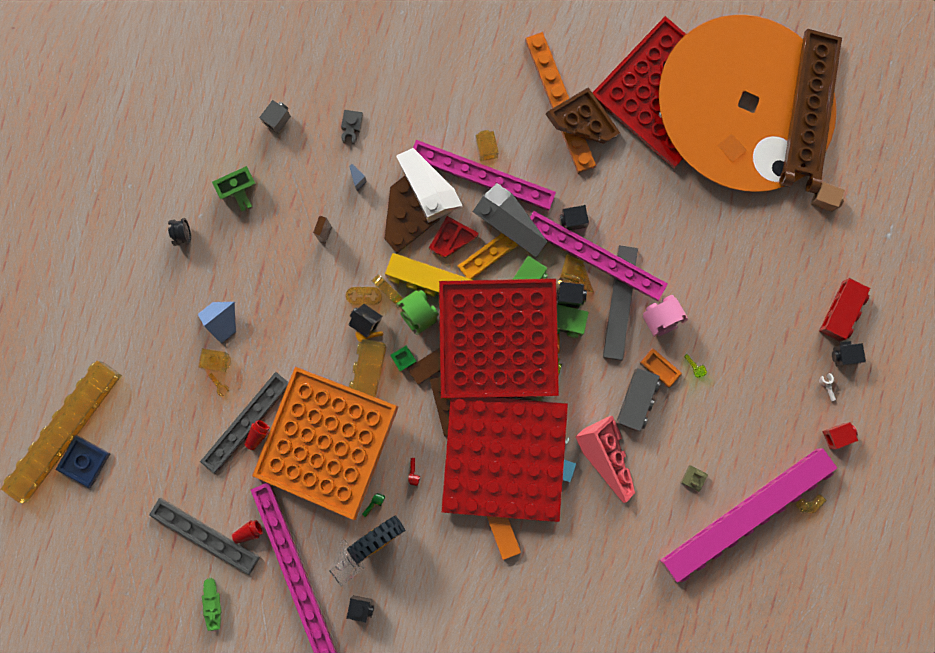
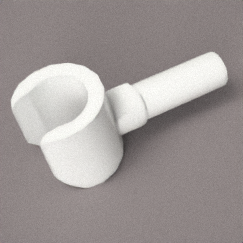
M829 373L827 374L829 382H826L823 376L820 377L819 382L822 386L826 387L831 401H834L836 398L831 386L834 377Z

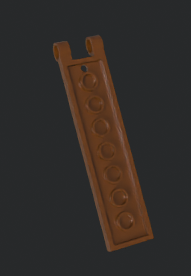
M807 29L804 32L784 167L779 179V184L782 186L791 187L795 180V173L810 176L806 183V192L817 194L821 189L842 37L812 29Z

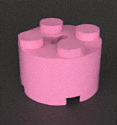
M673 295L663 299V303L659 305L656 303L649 305L646 308L647 311L643 313V319L653 337H656L657 334L658 336L667 334L678 328L677 325L680 321L684 324L688 320L678 299Z

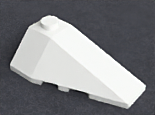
M414 148L396 156L428 223L463 207L455 189Z

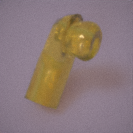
M818 494L812 502L800 499L796 507L802 513H815L827 500Z

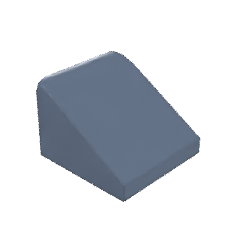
M351 164L349 167L355 188L358 191L367 180L365 175Z

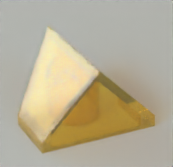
M566 254L558 282L584 284V290L594 293L584 261Z

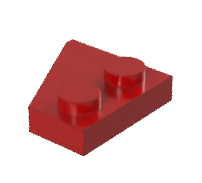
M446 216L430 244L429 250L443 258H447L477 238L479 233Z

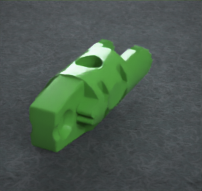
M210 577L203 583L204 595L201 597L207 630L213 631L220 629L222 612L220 593H217L215 580Z

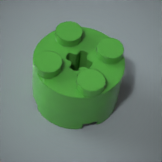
M415 290L396 303L397 309L401 307L402 312L400 315L412 331L414 329L417 330L416 335L421 334L437 323V316L439 315L433 305L430 307L426 301L428 298L422 290L419 292Z

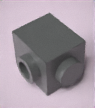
M272 100L259 118L265 126L278 134L291 116L288 112L289 108L285 104Z

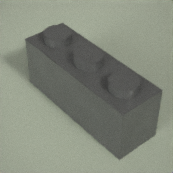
M639 368L634 370L616 424L637 432L641 431V428L644 429L648 421L646 414L653 407L654 400L652 397L654 392L657 393L661 382L658 380L660 376Z

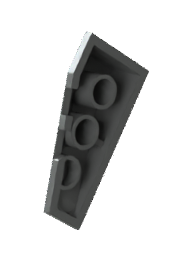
M498 183L481 198L472 211L535 257L539 255L547 244V240L514 195Z

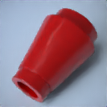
M260 420L252 423L244 444L245 447L255 450L269 434L270 427Z
M250 520L232 533L234 543L238 544L259 538L263 534L262 526L259 521Z

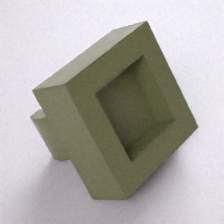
M689 465L681 483L700 492L708 474Z

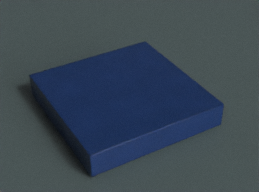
M75 435L55 470L87 488H91L111 453Z

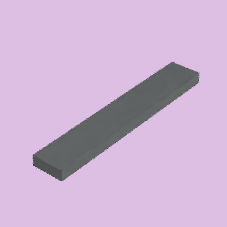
M619 245L617 256L636 266L638 248ZM615 278L603 358L623 360L633 288Z
M275 372L200 462L212 473L216 474L247 438L252 423H255L257 420L261 421L284 394L289 382L279 373Z
M162 498L158 499L149 514L152 518L248 575L251 574L260 556L240 544H235L230 538Z

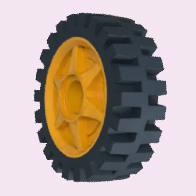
M395 515L347 548V551L357 565L385 547L406 530Z

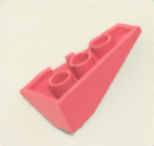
M609 416L583 429L576 436V439L586 458L620 500L626 503L635 494L630 470L625 467V451H621L619 440L622 439L621 433L613 416Z

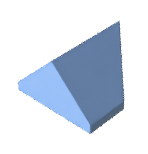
M212 302L198 313L204 327L221 344L237 332L235 302Z

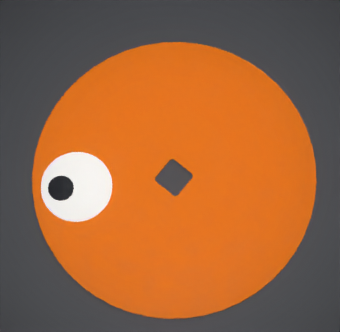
M728 15L700 24L687 33L674 47L661 75L659 86L660 112L672 144L685 161L697 172L717 184L741 191L760 192L785 187L779 184V179L784 167L803 39L798 34L766 18L752 15ZM743 91L759 97L755 113L738 107ZM835 92L826 151L832 140L836 124ZM795 173L794 182L798 181L805 175Z

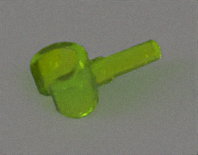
M688 354L684 356L693 368L695 377L700 378L707 374L704 365L697 367Z

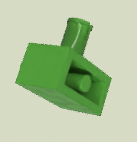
M247 166L212 181L220 200L230 196L235 197L241 212L246 210L243 202H245L248 209L253 207L245 191L247 188L256 185Z

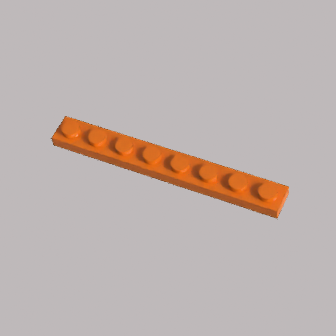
M541 32L525 38V42L550 105L554 108L569 99V96L545 36ZM561 131L577 173L594 168L596 164L586 139Z

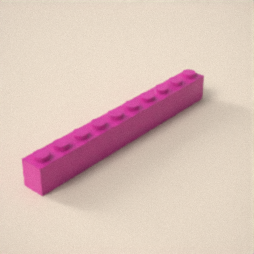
M823 448L815 449L666 555L660 562L674 581L677 583L679 581L681 583L691 577L690 573L694 570L699 571L707 565L706 562L708 560L720 557L723 554L722 550L727 547L732 548L743 535L747 537L752 534L757 525H764L770 521L771 515L783 512L786 509L785 505L801 499V494L806 490L809 492L815 489L820 480H827L833 476V471L837 469L836 465Z

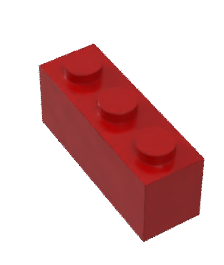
M851 278L842 281L819 332L839 342L849 339L854 331L852 328L854 322H857L862 314L860 311L862 306L869 300L870 295L868 293L871 288Z

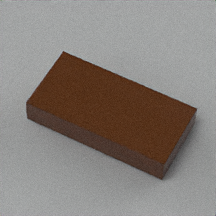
M319 216L313 232L318 241L326 244L332 228L326 217Z
M440 348L407 368L418 385L440 371Z

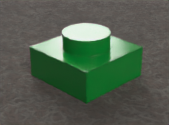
M407 345L390 355L400 372L416 363Z

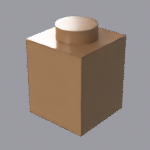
M822 182L821 189L817 194H814L811 204L833 212L842 206L845 199L843 197L845 190Z

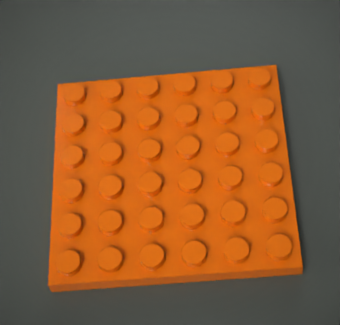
M295 367L252 476L352 520H356L399 406Z

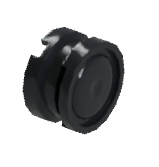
M182 218L181 221L169 220L168 225H171V227L168 228L169 237L174 240L171 241L173 246H179L184 242L190 244L191 231L187 219Z

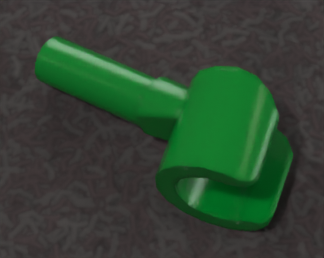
M380 493L375 494L370 505L362 515L366 517L375 504L381 506L385 496Z

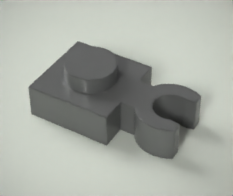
M344 110L341 129L346 131L343 132L341 137L343 143L346 142L348 136L352 137V144L356 143L355 132H360L363 112Z

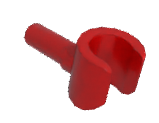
M410 458L408 482L410 485L418 486L420 476L415 475V458Z

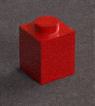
M851 422L842 423L822 431L829 449H838L859 441L857 438L858 432Z

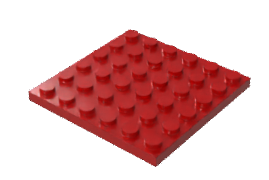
M664 16L592 93L603 108L674 169L684 158L672 144L662 117L659 116V113H661L659 86L663 68L670 53L686 33Z
M556 279L439 281L441 398L559 396Z
M494 397L451 398L441 513L560 522L568 403Z

